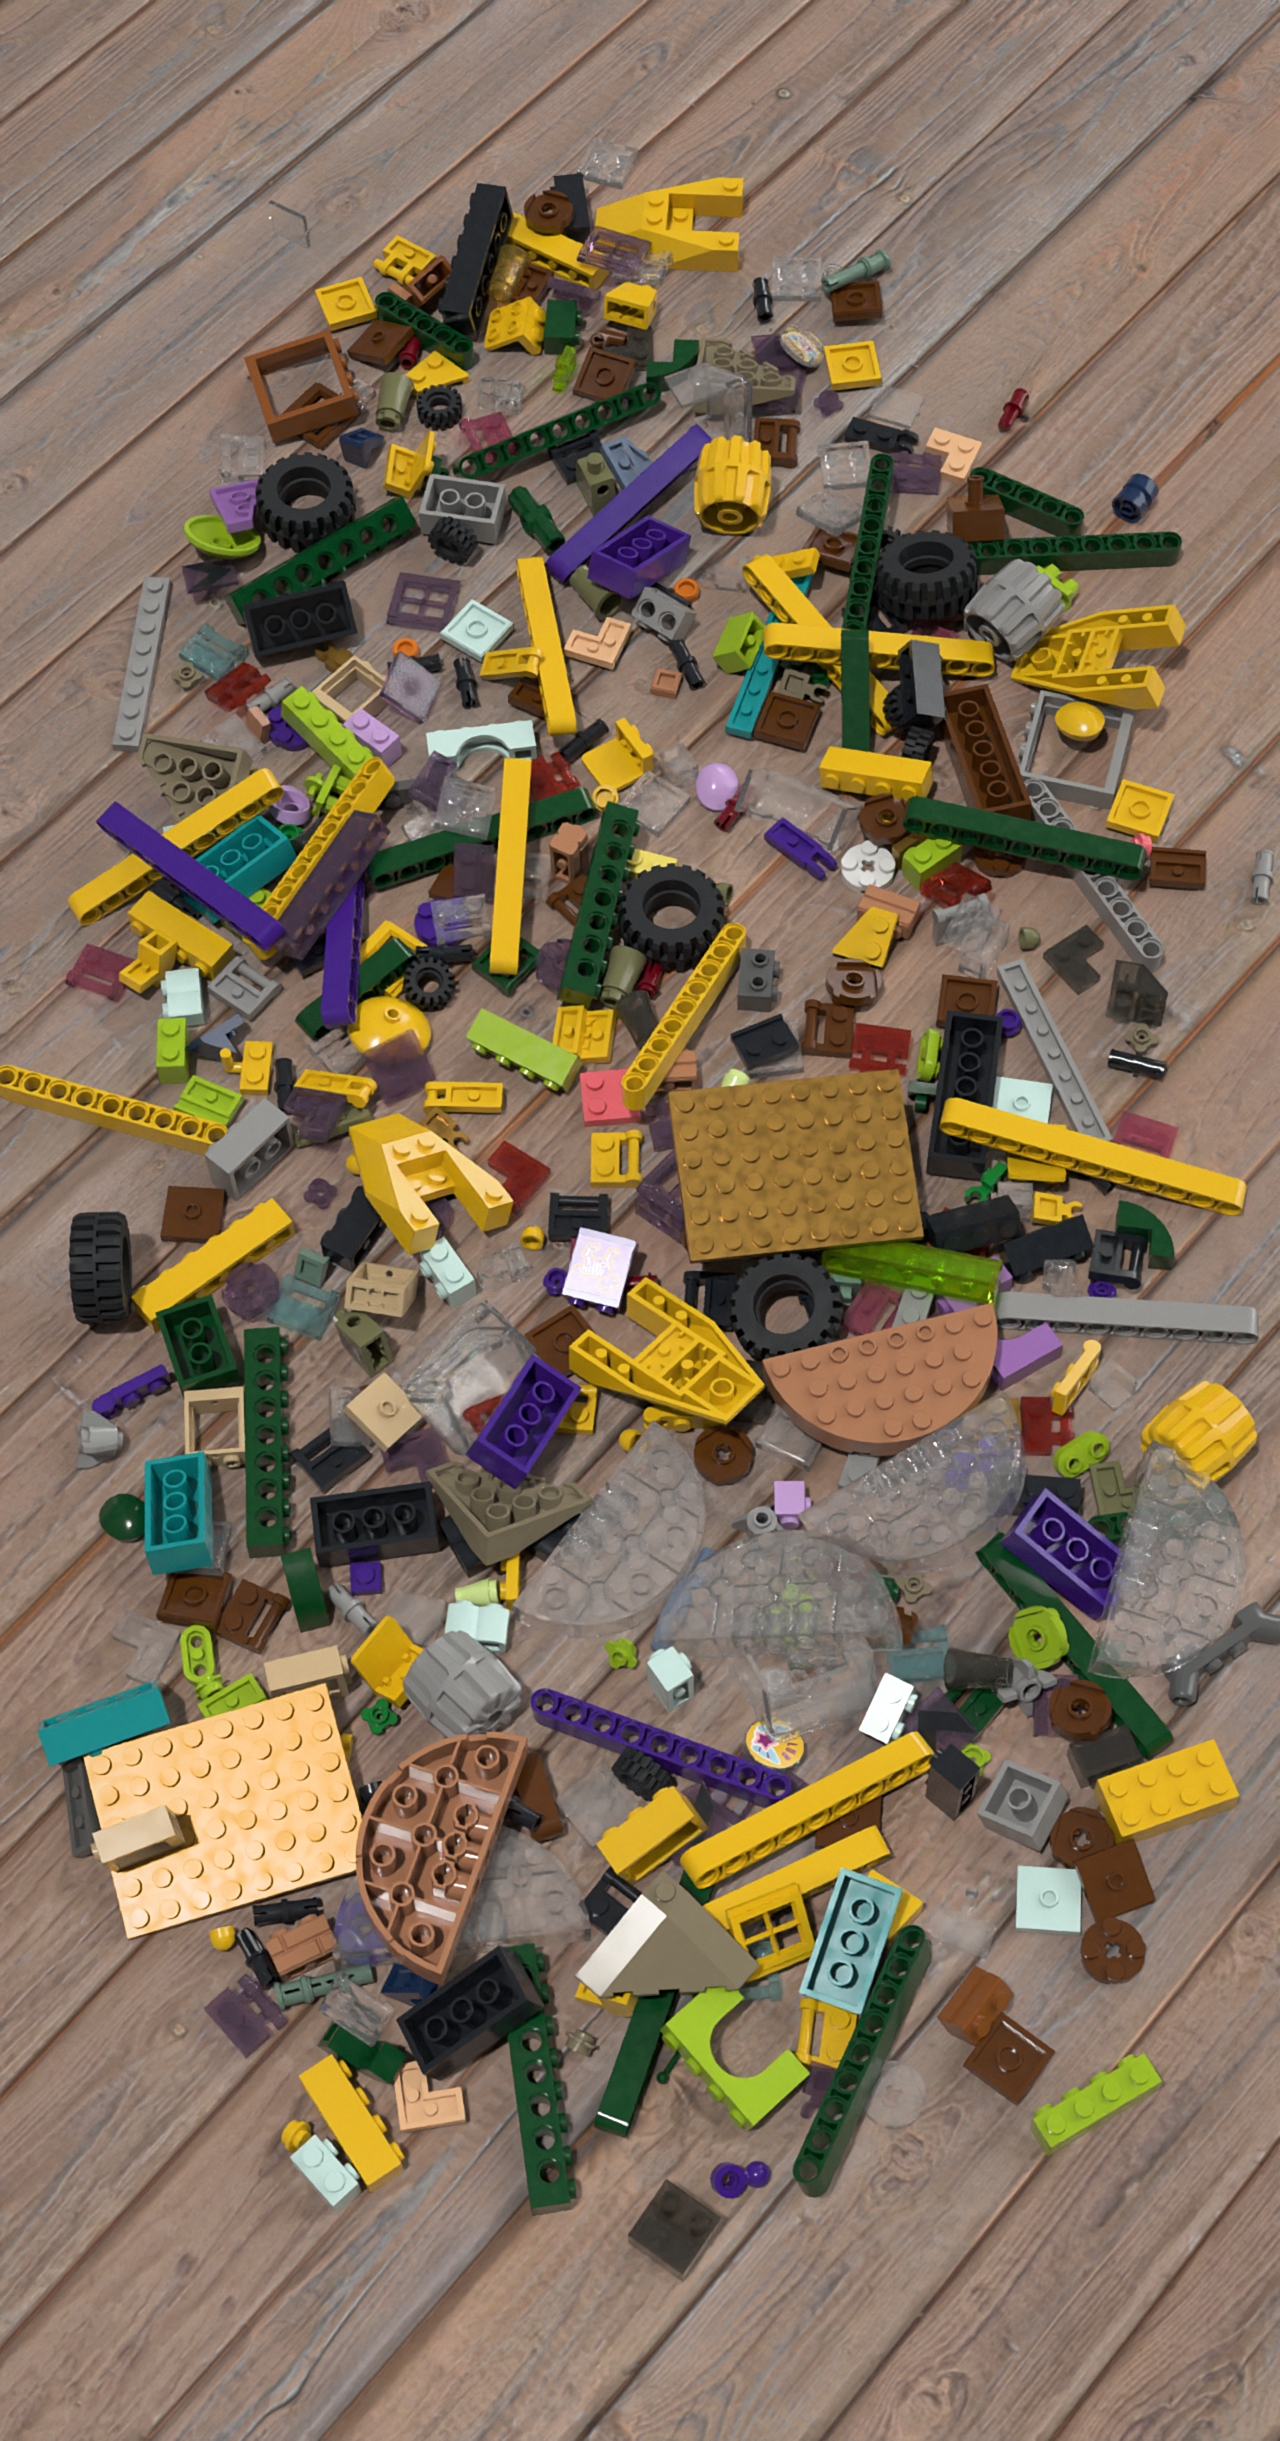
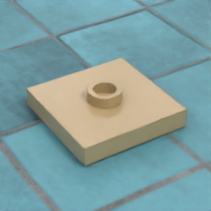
M385 1372L343 1409L384 1452L393 1446L426 1414Z

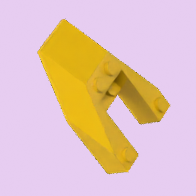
M719 177L649 191L597 208L593 248L662 269L738 272V232L692 231L694 216L742 218L744 178Z
M1175 604L1101 611L1049 629L1035 646L1016 660L1010 678L1015 682L1133 710L1159 708L1165 685L1154 666L1112 669L1118 651L1180 646L1186 624Z
M399 1113L349 1127L348 1132L365 1196L408 1255L434 1247L440 1223L424 1203L429 1200L454 1193L482 1232L507 1225L513 1200L500 1182L431 1130Z
M647 1277L627 1293V1317L656 1335L657 1338L636 1358H631L589 1329L569 1346V1369L589 1383L681 1413L722 1424H728L764 1389L765 1385L713 1320Z

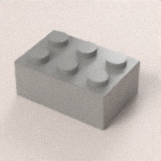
M430 474L419 510L421 533L429 534L439 518L451 516L453 520L459 519L462 525L466 523V528H471L474 531L472 534L477 536L476 541L496 544L507 506L505 484Z
M266 1098L259 1104L253 1105L240 1122L234 1123L222 1139L214 1142L207 1149L205 1159L212 1183L219 1189H225L226 1194L237 1202L296 1146L290 1117Z

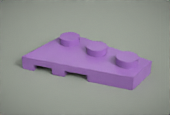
M258 479L209 489L210 499L228 534L243 533L254 527L257 507L255 491Z

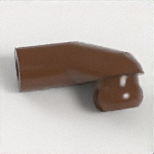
M606 329L593 334L590 338L591 346L598 349H603L612 344L625 347L627 342V335Z

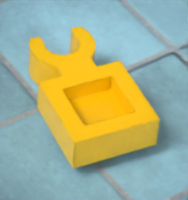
M1035 1192L1032 1196L1031 1222L1051 1225L1074 1216L1071 1211H1080L1082 1203L1073 1201L1063 1204V1196Z

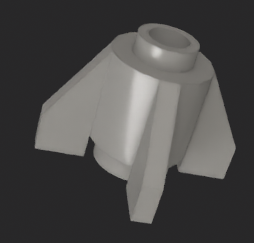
M82 1410L81 1426H76L78 1451L82 1452L77 1454L76 1467L89 1469L115 1456L116 1451L122 1449L123 1433L118 1432L115 1424L97 1412Z
M767 1503L765 1506L756 1507L748 1514L734 1518L732 1522V1529L747 1532V1537L752 1542L749 1555L750 1561H756L760 1546H766L774 1540L777 1543L790 1546L791 1535L777 1522V1516L773 1511L774 1504Z
M1012 1658L1005 1661L997 1673V1697L1003 1703L1016 1700L1020 1710L1029 1717L1033 1715L1032 1700L1039 1695L1041 1687L1045 1689L1057 1684V1679L1050 1672L1034 1668V1665L1028 1659Z

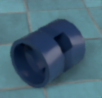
M1133 474L1112 501V508L1115 514L1126 522H1138L1158 496L1159 490L1156 483L1144 474Z

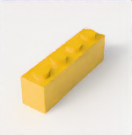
M829 746L819 766L822 788L872 796L888 793L893 794V798L899 800L903 798L906 801L914 796L926 798L934 782L932 762Z
M149 890L127 912L130 928L136 935L146 937L157 929L178 942L176 960L182 964L187 963L193 968L199 967L201 977L207 976L214 980L236 957L232 943Z
M331 2054L298 2077L367 2189L372 2193L404 2171L400 2161L405 2157L395 2141L389 2144L383 2133L387 2131V2128L378 2114L371 2116L365 2106L370 2104L361 2087L359 2086L354 2089L348 2079L353 2075L343 2059L337 2062Z

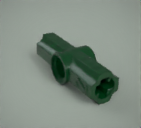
M518 486L514 488L510 495H508V503L520 517L524 531L529 536L533 535L546 553L550 552L553 554L565 543V537L553 523L549 509L545 504L540 505L527 487Z

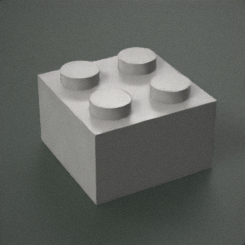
M1005 1759L980 1805L977 1815L986 1829L1041 1851L1069 1796L1060 1781Z

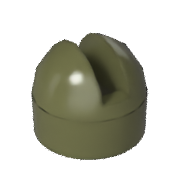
M724 882L717 883L716 888L721 891L724 905H729L733 897V885Z
M1021 927L1018 933L1020 949L1035 948L1040 941L1039 932L1032 927Z

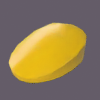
M1071 702L1062 706L1057 711L1055 723L1065 736L1077 741H1091L1099 736L1104 726L1105 718L1103 713L1093 705L1085 702Z

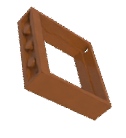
M329 329L244 357L273 443L359 414L355 403L360 401L356 388H350L354 386L350 371H344L348 369L344 354L338 355L342 353L338 338H332ZM330 353L344 394L274 416L261 375Z

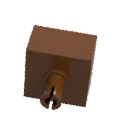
M968 476V496L947 497L948 532L952 533L954 537L959 536L963 538L966 542L1005 540V509L999 495H983V476Z

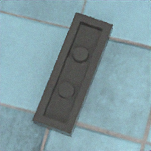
M80 1757L62 1769L73 1857L84 1858L92 1853L90 1844L95 1842L92 1833L99 1831L100 1828L84 1758Z

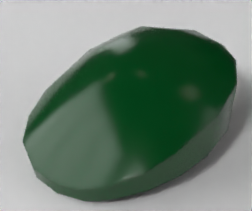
M127 1493L110 1497L103 1504L99 1512L101 1527L109 1536L118 1541H139L145 1536V1503L138 1497Z

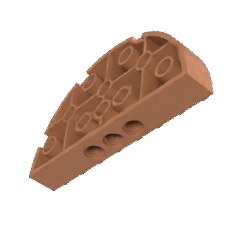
M993 1303L762 1360V1375L776 1404L783 1409L797 1427L814 1439L845 1452L871 1453L870 1456H887L912 1452L944 1438L947 1433L960 1425L973 1412L982 1399L992 1375L997 1349L998 1330Z
M486 1732V1734L469 1736L466 1733L432 1743L415 1752L398 1765V1769L380 1784L363 1815L357 1836L355 1856L357 1882L368 1921L378 1939L401 1964L422 1978L440 1986L444 1985L527 1757V1737L502 1732Z

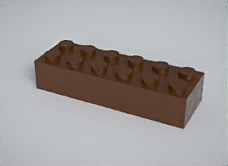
M988 684L944 692L946 715L945 719L938 723L967 807L1031 821L1032 802Z

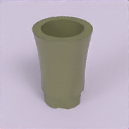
M388 372L380 377L376 425L381 430L388 432L398 430L403 421L409 397L414 389L413 381L406 375Z
M586 565L576 568L570 577V584L575 588V591L587 602L598 619L606 620L607 617L612 618L623 607L625 598L587 579L589 568Z
M621 945L611 948L609 964L599 996V1001L604 1006L614 1010L624 1009L639 975L647 964V958L641 952Z

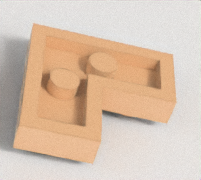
M934 428L926 444L925 452L946 459L940 471L941 479L964 485L982 449V442Z
M607 617L598 636L573 629L563 649L564 656L613 670L631 633V624Z
M417 2062L401 2064L394 2076L401 2133L466 2123L461 2087L429 2092L427 2076L422 2074Z

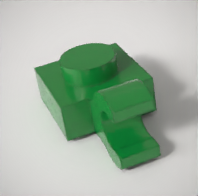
M998 1161L993 1168H987L980 1179L982 1185L967 1189L964 1201L967 1203L972 1197H978L980 1199L978 1202L992 1199L1007 1181L1008 1166Z

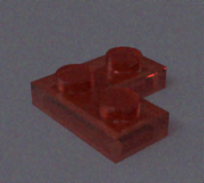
M505 1140L487 1160L489 1167L507 1177L502 1186L513 1200L511 1212L518 1215L551 1174L548 1166Z

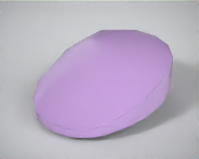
M722 763L708 764L698 773L696 797L705 808L711 811H723L726 807L725 802L727 799H731L738 790V779L735 772L729 766Z
M281 785L284 794L279 801L269 807L270 813L283 824H294L297 826L306 823L310 818L309 799L296 787Z

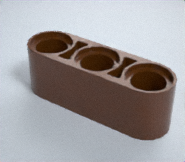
M538 1750L529 1752L515 1788L518 1797L524 1805L544 1816L538 1830L534 1833L529 1831L533 1844L564 1835L539 1752Z

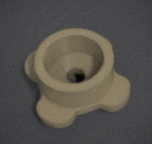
M185 662L179 670H174L171 673V677L173 680L178 681V685L181 688L188 690L198 685V682L203 678V673L197 671L193 663Z
M1139 1023L1136 1029L1127 1031L1124 1037L1125 1041L1129 1042L1131 1049L1138 1053L1147 1052L1151 1045H1156L1159 1040L1156 1034H1152L1148 1030V1025L1145 1023Z
M913 1569L906 1577H899L896 1580L898 1588L901 1589V1593L907 1603H915L922 1599L924 1595H929L932 1591L931 1584L926 1583L922 1577L923 1572L919 1569ZM915 1584L917 1587L912 1588L911 1585Z
M578 2028L575 2033L571 2031H566L565 2033L568 2036L565 2045L581 2055L588 2057L592 2049L597 2050L598 2048L597 2045L592 2043L594 2037Z

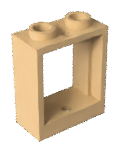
M355 655L312 691L319 699L320 704L326 710H331L335 714L341 725L360 708L374 717L394 700L392 681L386 675H381L375 671L369 662L362 661ZM358 679L376 693L351 713L335 701L334 698L353 681Z
M362 1261L347 1279L344 1308L402 1317L416 1299L419 1270ZM388 1270L392 1271V1276L387 1275Z
M244 1387L184 1391L185 1454L203 1452L196 1451V1414L238 1411L239 1448L205 1450L204 1453L209 1468L213 1466L236 1468L241 1464H245Z
M337 1645L264 1663L272 1699L326 1683L330 1699L333 1700L349 1696L347 1685L353 1684L346 1654L340 1655Z
M163 1805L92 1833L95 1842L90 1844L96 1862L100 1861L102 1866H106L115 1872L186 1843L176 1814L166 1805Z

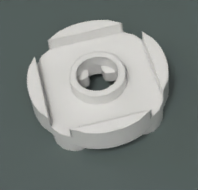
M867 840L850 848L844 854L841 860L842 880L849 889L861 894L862 891H866L869 884L887 889L893 882L896 864L887 849L882 846H875L870 840ZM863 866H872L873 872H870L869 870H866L865 872L862 871Z

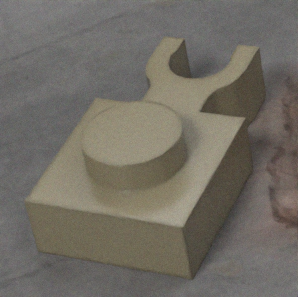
M786 667L778 693L805 700L807 694L812 700L823 703L824 699L817 697L815 691L817 688L827 690L828 686L821 683L811 684L812 675Z

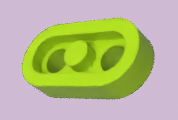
M926 1028L922 1035L916 1067V1078L929 1082L939 1072L940 1062L937 1061V1056L942 1048L943 1038L940 1037V1031Z
M1093 1430L1078 1436L1055 1452L1053 1456L1054 1469L1059 1474L1069 1478L1084 1472L1089 1468V1464H1096L1107 1456L1109 1452L1107 1437ZM1098 1444V1448L1094 1452V1446ZM1074 1459V1464L1069 1467L1070 1461Z
M189 1626L183 1631L180 1638L183 1671L187 1681L191 1685L197 1686L198 1682L209 1675L215 1676L216 1674L213 1642L210 1632L204 1626ZM200 1640L202 1644L199 1647H193V1642ZM198 1669L206 1670L201 1676L195 1675Z

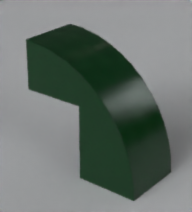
M674 339L673 362L648 361L646 383H655L660 388L661 393L677 388L685 383L696 370L699 340Z
M1119 1200L1115 1232L1145 1237L1149 1243L1148 1268L1171 1271L1174 1260V1247L1165 1225L1153 1213L1142 1206Z
M311 1548L280 1555L300 1633L330 1626Z
M334 2018L317 2045L329 2055L332 2054L337 2060L343 2059L350 2068L385 2084H390L406 2058L404 2053L387 2041L374 2040L345 2018Z

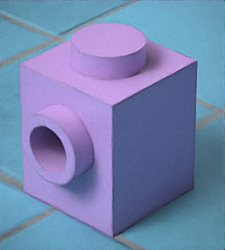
M774 1481V1512L777 1516V1522L784 1529H796L799 1526H804L805 1515H811V1498L805 1497L804 1481Z

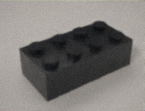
M344 580L241 604L255 658L358 633Z
M430 1481L310 1498L315 1551L319 1567L440 1551Z
M499 1945L398 2017L396 2021L422 2074L442 2081L543 2009L544 2005L518 1955Z

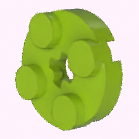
M1031 1606L1016 1613L1014 1616L1016 1619L1013 1626L1009 1628L1008 1636L1011 1649L1017 1658L1028 1659L1034 1665V1668L1044 1669L1058 1663L1062 1656L1068 1653L1069 1644L1067 1642L1066 1629L1056 1609ZM1037 1631L1042 1636V1644L1040 1641H1035L1034 1635L1037 1634Z

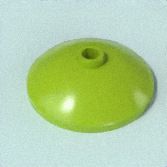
M218 515L195 516L188 519L184 524L183 533L189 543L204 554L218 560L246 557L256 552L260 547L261 537L255 529H248L238 534H228Z

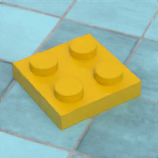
M362 277L315 289L316 299L330 331L377 318V311Z
M873 341L824 346V357L832 391L881 385L882 378Z
M1122 779L1105 827L1134 836L1136 833H1143L1145 836H1150L1151 841L1158 842L1175 794Z

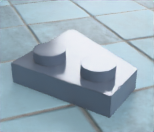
M624 436L605 443L600 448L603 457L622 490L653 463V461L648 459L649 455L646 452L636 448Z

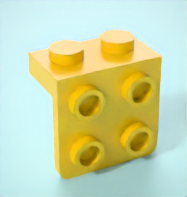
M530 296L494 309L489 316L484 348L487 351H492L519 341L532 356L541 353L546 320L544 309Z
M429 430L415 452L395 444L390 445L387 452L382 489L411 499L416 490L420 491L424 477L430 476L434 466L431 456L434 454L437 444L434 441L435 432Z
M625 717L615 722L616 738L583 754L581 757L583 765L599 786L604 784L611 785L617 791L653 773L654 752L648 743L644 744L641 740L636 726L630 725Z
M1050 1124L1067 1129L1066 1125ZM1006 1151L1007 1173L1010 1179L1018 1182H1027L1029 1180L1043 1181L1048 1184H1055L1066 1180L1065 1168Z
M387 1615L353 1654L351 1664L376 1696L386 1699L389 1703L400 1708L408 1699L403 1688L404 1678L414 1660L424 1649L413 1644L397 1621Z

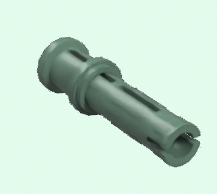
M879 249L874 255L869 257L863 256L859 258L856 264L823 277L821 283H827L821 286L826 293H830L860 278L869 279L876 272L889 270L891 266L890 258L885 250Z
M368 1962L309 1978V1975H302L299 1980L284 1984L275 1982L274 1988L279 2009L283 2011L289 2005L301 2002L310 2004L312 2003L311 2001H314V1997L367 1983H374Z

